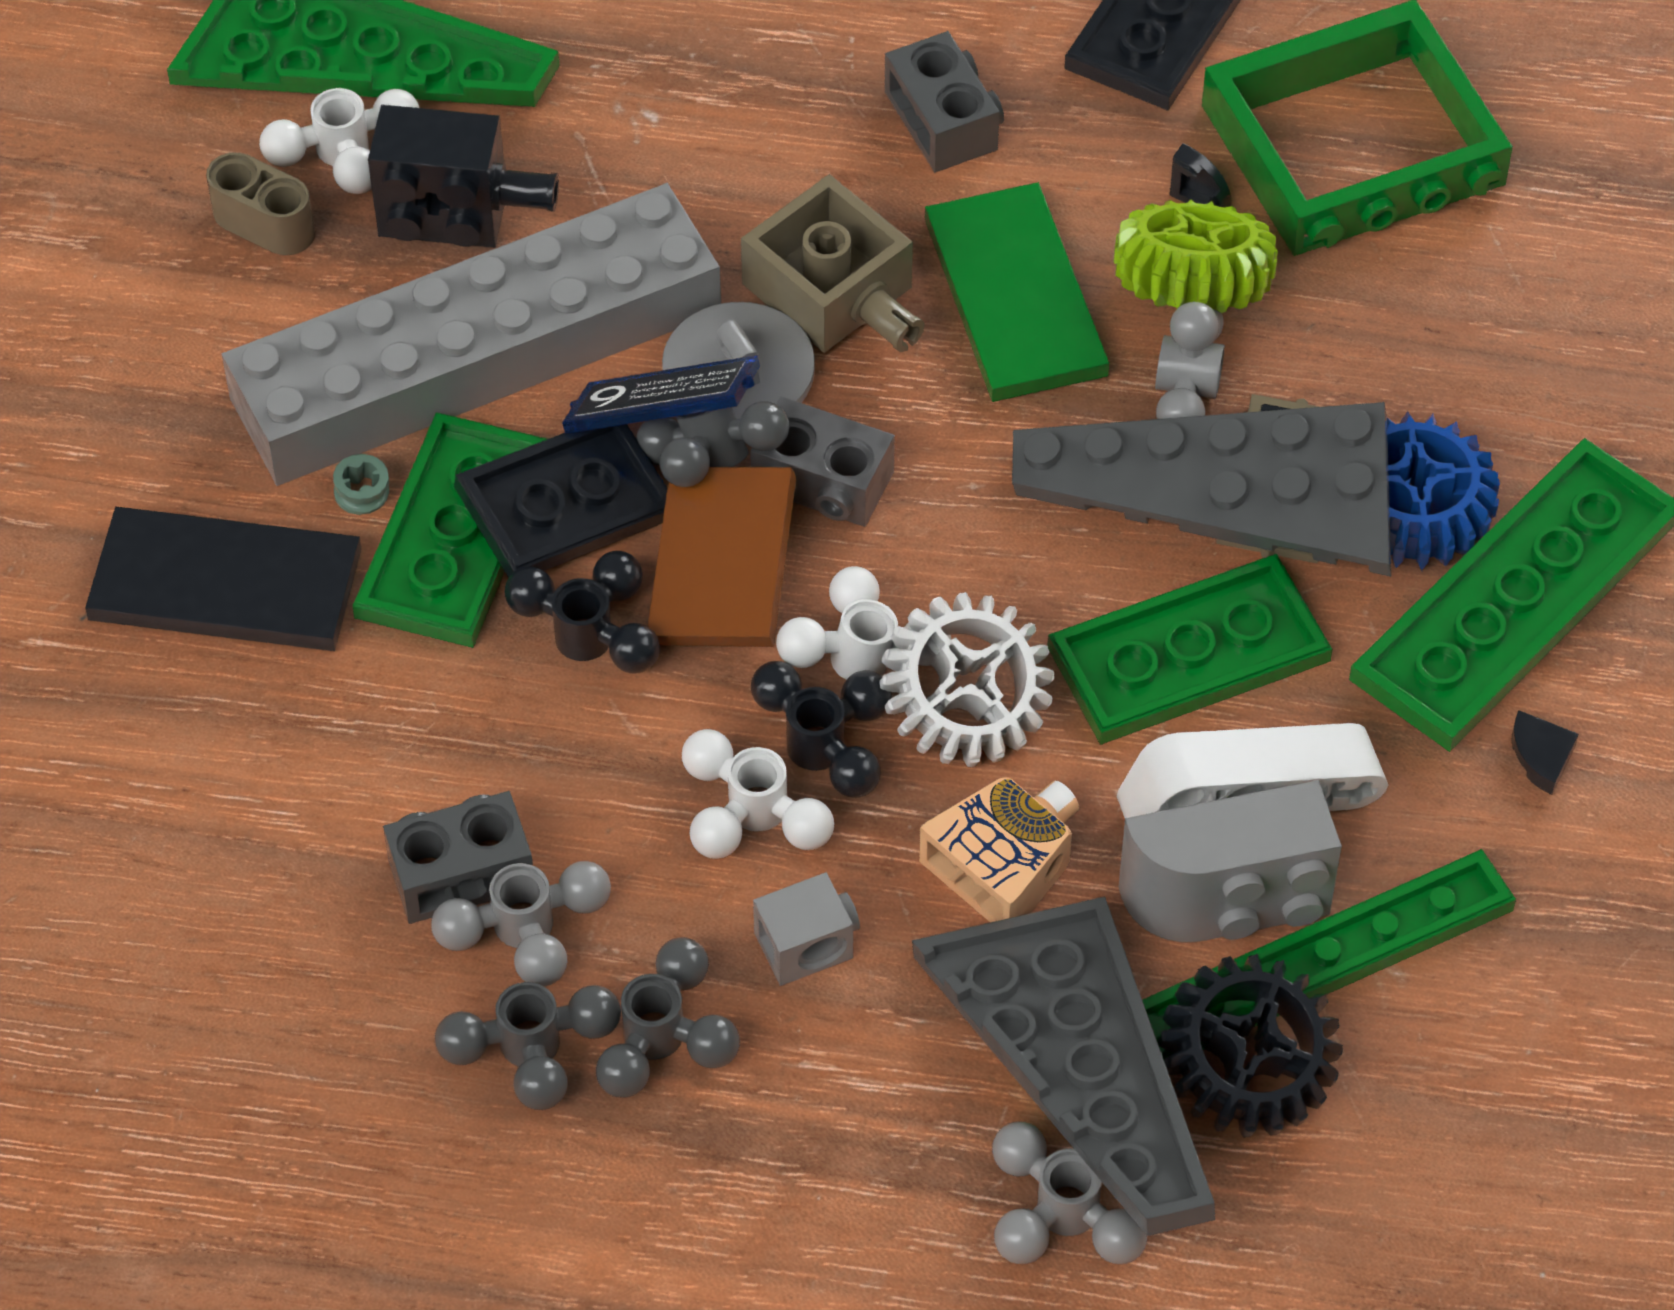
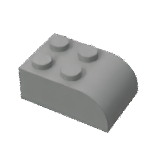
M1319 780L1125 818L1118 888L1128 913L1145 930L1161 938L1176 942H1199L1220 937L1230 940L1241 939L1259 929L1283 924L1294 927L1304 926L1315 922L1320 917L1330 915L1342 846Z

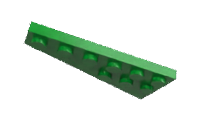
M213 0L167 68L170 85L320 94L329 89L344 88L364 97H379L387 90L401 89L409 92L416 100L535 107L560 67L558 50L404 0Z

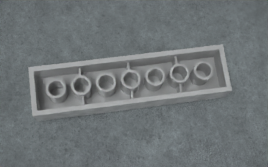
M665 183L221 353L229 397L276 486L338 463L351 455L361 454L427 428L431 425L436 412L450 416L463 414L672 332L694 313L704 308L721 304L720 266L668 183Z

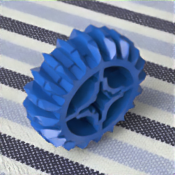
M1408 411L1399 424H1395L1387 418L1390 546L1392 560L1396 568L1407 558L1415 559L1422 571L1429 563L1430 557L1436 558L1443 565L1447 566L1449 561L1453 559L1454 552L1465 555L1474 546L1475 541H1479L1489 531L1492 518L1496 517L1499 504L1497 495L1500 482L1498 472L1492 470L1491 452L1479 451L1480 445L1478 444L1477 435L1460 438L1457 421L1446 428L1437 426L1433 413L1425 423L1414 422Z

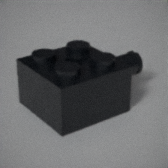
M381 104L368 157L379 237L395 238L402 241L420 240L451 243L462 247L481 246L496 248L504 206L545 209L555 212L559 192L558 173L551 172V174L506 170L500 116Z

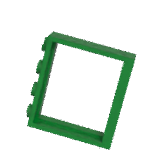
M1410 0L1205 67L1202 108L1293 256L1323 246L1329 248L1338 241L1368 231H1380L1397 221L1421 213H1433L1445 205L1474 195H1486L1487 191L1506 185L1513 146L1417 0ZM1410 57L1467 144V147L1306 200L1251 109Z

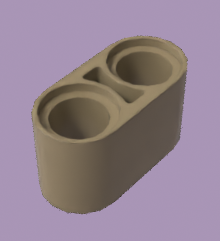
M239 152L218 156L210 163L207 168L206 179L213 217L218 225L264 249L280 255H294L303 252L311 245L315 229L309 191L303 182L258 159Z

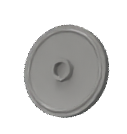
M751 302L717 304L689 316L669 337L662 358L663 374L744 361L729 390L722 392L728 395L736 419H740L750 405L761 401L776 404L780 396L802 403L812 386L815 364L811 342L804 330L792 318L772 307ZM701 396L673 401L680 408L687 402Z

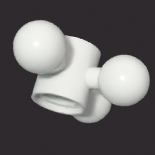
M344 88L329 89L320 93L311 104L312 125L300 127L290 120L273 121L261 133L259 141L260 150L265 159L271 164L287 167L300 161L307 147L316 145L319 158L326 164L333 166V176L338 186L348 193L362 194L372 189L368 164L370 151L368 150L367 131L375 129L381 104L419 108V105L409 92L401 89H391L383 92L376 99L373 108L364 110L363 101L355 92Z
M858 566L846 567L840 570L833 577L829 587L830 600L833 606L842 613L838 630L824 631L822 626L813 619L807 617L793 618L787 621L778 632L776 645L780 657L793 667L807 668L818 663L825 653H831V664L834 670L844 679L862 670H870L883 675L887 668L882 663L883 654L887 649H899L891 639L892 634L898 627L896 615L888 606L878 602L880 589L875 576L867 569ZM908 622L905 627L911 629V627H910V625H909V622ZM924 647L918 665L930 666L934 658Z
M712 729L699 730L690 735L685 741L682 748V762L689 774L699 780L711 781L722 778L728 782L729 803L724 808L713 806L700 811L691 823V842L694 848L703 856L712 859L729 856L740 844L742 828L750 831H766L777 826L781 821L786 839L796 848L814 850L822 847L831 838L834 830V818L830 809L817 799L803 798L794 801L787 796L786 765L776 752L763 747H752L742 750L733 757V748L730 741L725 735ZM752 787L767 788V790L762 792H752L747 789Z

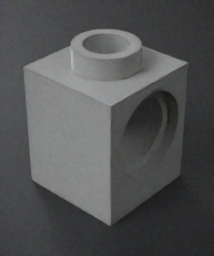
M827 872L753 900L754 934L780 986L853 959V932L860 929L859 917L848 893L844 892L838 895Z

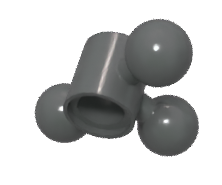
M716 393L695 398L681 406L675 413L677 421L667 416H654L647 419L640 426L636 439L651 463L660 465L663 476L671 484L678 487H691L700 483L705 478L709 467H733L743 461L749 454L747 445L758 451H770L778 448L788 436L789 420L785 411L780 406L768 401L756 402L750 405L744 411L741 418L736 419L728 395Z
M678 937L667 941L660 948L656 956L655 967L657 974L641 975L630 981L624 988L621 996V1009L625 1043L607 1048L600 1055L596 1064L597 1081L601 1088L609 1095L627 1098L639 1093L647 1084L650 1075V1066L647 1059L657 1060L668 1057L680 1047L682 1042L686 1043L691 1058L697 1064L706 1068L716 1069L724 1067L736 1057L740 1048V1036L736 1026L729 1019L720 1015H706L696 1021L683 1017L680 991L698 986L706 977L709 967L707 953L697 941L686 937ZM647 1013H661L665 1015L664 1018L657 1021L640 1019L641 1016Z
M521 982L508 987L499 996L495 1009L496 1020L483 1022L478 1016L465 1011L447 1015L436 1028L435 1046L438 1053L447 1062L454 1065H468L477 1061L484 1054L488 1045L500 1043L504 1057L512 1064L519 1066L513 1080L517 1098L528 1108L547 1110L556 1106L563 1099L568 1086L564 1068L556 1060L552 1059L560 1046L559 1031L573 1028L574 1031L585 1038L599 1039L605 1037L617 1027L621 1017V1007L615 994L603 986L589 985L583 987L572 996L568 1005L556 1007L555 998L547 988L533 982ZM524 1021L541 1023L539 1026L528 1030L515 1027Z

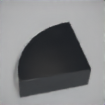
M1183 143L1173 156L1170 185L1171 197L1188 203L1191 199L1199 204H1208L1212 201L1215 206L1230 207L1231 193L1222 174L1204 155Z
M1518 710L1511 744L1518 760L1527 771V778L1535 786L1552 795L1576 747L1579 734Z

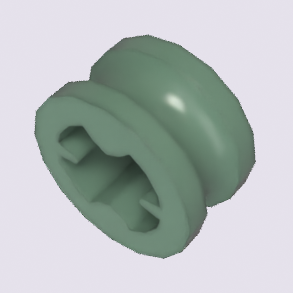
M356 454L344 458L336 466L333 473L334 496L341 509L348 513L362 515L372 513L385 504L389 496L388 469L381 460L367 454ZM363 478L372 479V486L364 485L359 491L351 490V483L359 484Z

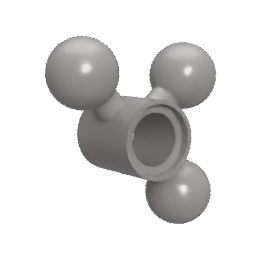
M1185 303L1171 317V336L1164 335L1155 383V389L1168 392L1160 398L1157 404V419L1205 416V406L1200 397L1213 399L1217 397L1225 345L1213 342L1220 336L1224 320L1222 313L1213 310L1204 303Z
M579 861L571 864L563 871L559 883L549 886L547 877L537 867L525 863L511 864L499 870L492 878L489 887L491 903L477 907L469 900L453 898L439 905L432 916V933L436 941L444 948L452 951H464L473 947L480 940L484 929L494 926L496 935L502 942L517 948L514 955V965L520 978L525 982L537 983L544 987L549 986L562 977L567 967V953L564 946L558 939L549 935L553 926L552 909L566 905L570 910L582 914L599 910L610 896V878L600 865L590 861ZM522 902L533 904L526 909L510 908L512 905Z
M1012 1122L998 1131L992 1145L993 1157L998 1167L1012 1176L1032 1175L1039 1182L1037 1206L1033 1210H1011L1000 1218L995 1227V1246L1003 1258L1015 1264L1032 1263L1039 1259L1046 1251L1049 1243V1230L1063 1236H1074L1084 1233L1090 1228L1093 1229L1092 1241L1095 1250L1104 1260L1110 1263L1127 1264L1136 1260L1143 1253L1148 1236L1125 1209L1107 1210L1100 1204L1102 1181L1075 1149L1059 1150L1046 1157L1047 1144L1043 1134L1037 1127L1027 1122ZM1062 1187H1074L1082 1191L1084 1195L1077 1198H1065L1058 1195L1055 1190Z

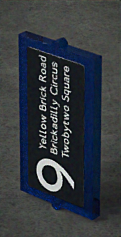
M758 355L588 382L579 398L569 403L571 410L562 422L565 434L737 407L746 390L755 386L753 378L760 368Z

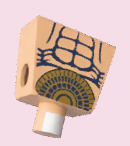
M999 778L930 819L920 827L919 862L990 923L1030 914L1066 870L1070 862L1072 833L1064 823L1079 810L1078 801L1071 790L1059 781H1052L1035 797H1032L1011 778Z

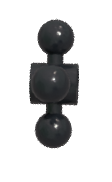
M624 551L608 552L596 562L593 569V580L586 578L572 579L560 585L556 591L551 577L540 568L523 567L510 575L504 592L509 607L517 614L525 617H535L544 612L551 615L554 623L556 646L567 658L576 661H589L600 657L609 648L613 663L627 673L645 672L656 663L660 654V643L657 635L651 628L641 623H628L621 627L611 623L610 602L631 598L638 592L642 584L643 572L641 565L631 554ZM582 618L589 619L586 621H575Z
M770 661L761 665L751 679V693L756 703L763 709L772 712L784 711L786 713L787 752L790 759L799 767L807 770L819 771L829 768L832 785L844 796L859 798L868 795L876 788L881 776L880 763L870 750L860 746L847 747L844 744V723L852 718L859 721H873L886 713L885 705L892 698V692L880 688L882 675L870 670H862L852 674L842 686L840 699L838 695L826 688L809 687L802 689L801 678L798 672L788 663ZM810 727H821V728H824L823 730H820V731H810V730H807V728H810Z

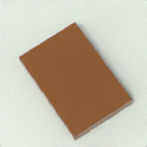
M709 467L705 478L694 486L678 487L668 482L648 619V627L655 632L660 645L774 647L796 485V475L792 467Z

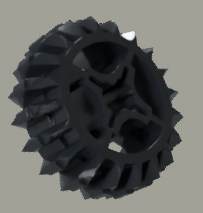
M1258 954L1248 957L1242 971L1231 956L1221 960L1218 965V974L1208 966H1203L1194 975L1195 985L1187 982L1182 983L1175 993L1179 1004L1168 1005L1163 1014V1020L1171 1028L1162 1031L1158 1038V1045L1167 1051L1173 1052V1054L1164 1059L1168 1074H1182L1183 1076L1174 1086L1177 1098H1182L1193 1093L1198 1098L1191 1109L1193 1118H1200L1208 1108L1218 1113L1214 1121V1127L1217 1132L1225 1131L1232 1119H1238L1239 1130L1243 1138L1252 1137L1257 1129L1259 1120L1270 1136L1280 1133L1284 1127V1118L1294 1126H1299L1308 1117L1306 1106L1319 1109L1327 1099V1095L1322 1087H1332L1338 1079L1339 1072L1330 1063L1337 1061L1343 1054V1045L1327 1038L1338 1030L1339 1018L1319 1017V1013L1328 1003L1327 994H1316L1309 999L1304 994V990L1310 982L1308 974H1301L1293 983L1283 978L1286 972L1284 960L1276 961L1269 973L1263 972L1262 962ZM1246 1000L1255 1002L1251 1012L1244 1016L1238 1017L1223 1012L1219 1018L1207 1013L1211 1008L1228 1001ZM1277 1013L1293 1030L1299 1049H1297V1042L1283 1035L1278 1028L1276 1022ZM1257 1023L1258 1028L1254 1040H1256L1255 1052L1258 1054L1252 1057L1244 1069L1243 1064L1247 1055L1244 1036H1248ZM1201 1042L1205 1043L1204 1050L1218 1056L1222 1061L1225 1069L1224 1079L1208 1063L1203 1053ZM1280 1074H1284L1296 1079L1288 1086L1275 1091H1246L1252 1077L1257 1075H1267L1278 1079Z

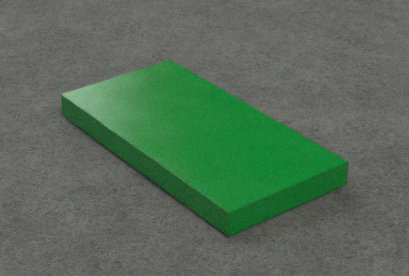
M1039 182L925 206V222L992 402L1109 376L1108 358Z
M436 412L353 603L354 619L474 648L505 571L454 488L455 476L547 440V438Z
M1277 554L1048 634L1047 641L1049 652L1100 745L1331 662L1333 650Z

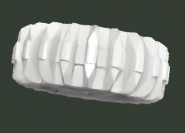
M966 592L959 593L956 596L953 611L942 597L932 600L929 605L930 615L919 608L914 609L908 616L911 629L898 626L891 636V639L899 649H887L882 656V663L895 672L882 676L880 688L888 692L899 693V695L894 696L886 703V713L893 715L902 712L906 713L907 718L900 724L897 731L903 737L909 735L915 728L921 732L923 737L916 747L919 753H926L934 742L942 745L939 754L942 764H949L958 749H962L963 760L968 767H974L980 761L981 747L986 756L994 763L1000 761L1005 756L1004 743L1015 751L1020 750L1027 742L1023 730L1035 733L1043 724V720L1035 710H1046L1052 703V696L1038 687L1049 685L1054 679V671L1035 665L1049 654L1048 646L1039 644L1030 647L1027 641L1036 632L1035 624L1028 623L1018 631L1011 624L1017 615L1015 606H1008L1000 617L993 614L992 611L995 604L992 595L984 596L977 610L972 609L971 599ZM947 635H972L992 645L983 650H972L966 648L957 638L950 640ZM924 647L934 658L931 665L936 670L940 683L935 692L927 699L921 689L918 675L919 658ZM1006 661L1012 670L1015 682V696L1010 712L1000 701L1004 695L995 682V672ZM983 665H987L978 677V682L975 685L971 683L964 688L960 686L951 694H947L956 682V677L959 674L963 676L969 672L974 673ZM960 708L972 714L977 721L984 719L988 724L982 726L962 725L945 718L942 714L950 709Z

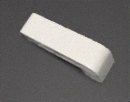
M1343 723L1182 732L1162 736L1145 746L1121 784L1117 793V799L1124 818L1319 780L1329 811L1357 809L1373 803L1386 792L1388 782L1367 731L1360 724Z

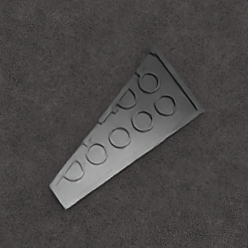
M1385 402L1013 430L1012 484L1017 496L1081 510H1087L1092 506L1123 512L1127 520L1148 524L1151 518L1178 524L1180 531L1270 551H1274L1278 547L1308 552L1312 553L1313 560L1335 565L1338 559L1368 565L1370 572L1391 577L1388 442Z
M1105 896L912 940L914 959L1147 1236L1215 1220V1203Z

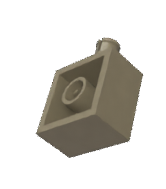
M830 174L741 238L742 284L769 307L779 310L792 318L804 330L809 340L824 353L866 323L890 342L897 351L905 352L908 350V344L902 339L907 340L912 346L915 345L925 327L923 320L917 316L915 317L896 301L897 298L912 288L913 242Z

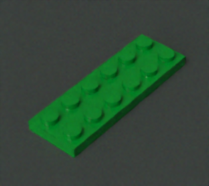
M1583 438L1351 666L1349 680L1450 752L1674 527V498L1586 438Z

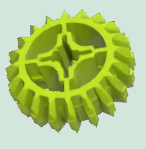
M1191 199L1188 203H1175L1168 200L1163 206L1149 204L1145 206L1144 210L1130 212L1129 218L1121 221L1114 249L1115 276L1121 279L1123 288L1134 291L1135 297L1141 300L1152 299L1157 307L1168 305L1178 309L1188 302H1201L1220 313L1226 312L1228 307L1243 309L1247 307L1248 302L1255 303L1261 301L1263 294L1271 289L1277 265L1278 250L1275 248L1276 236L1269 232L1267 224L1262 221H1256L1255 216L1251 213H1237L1236 208L1233 206L1223 208L1215 206L1212 201L1208 204H1199Z

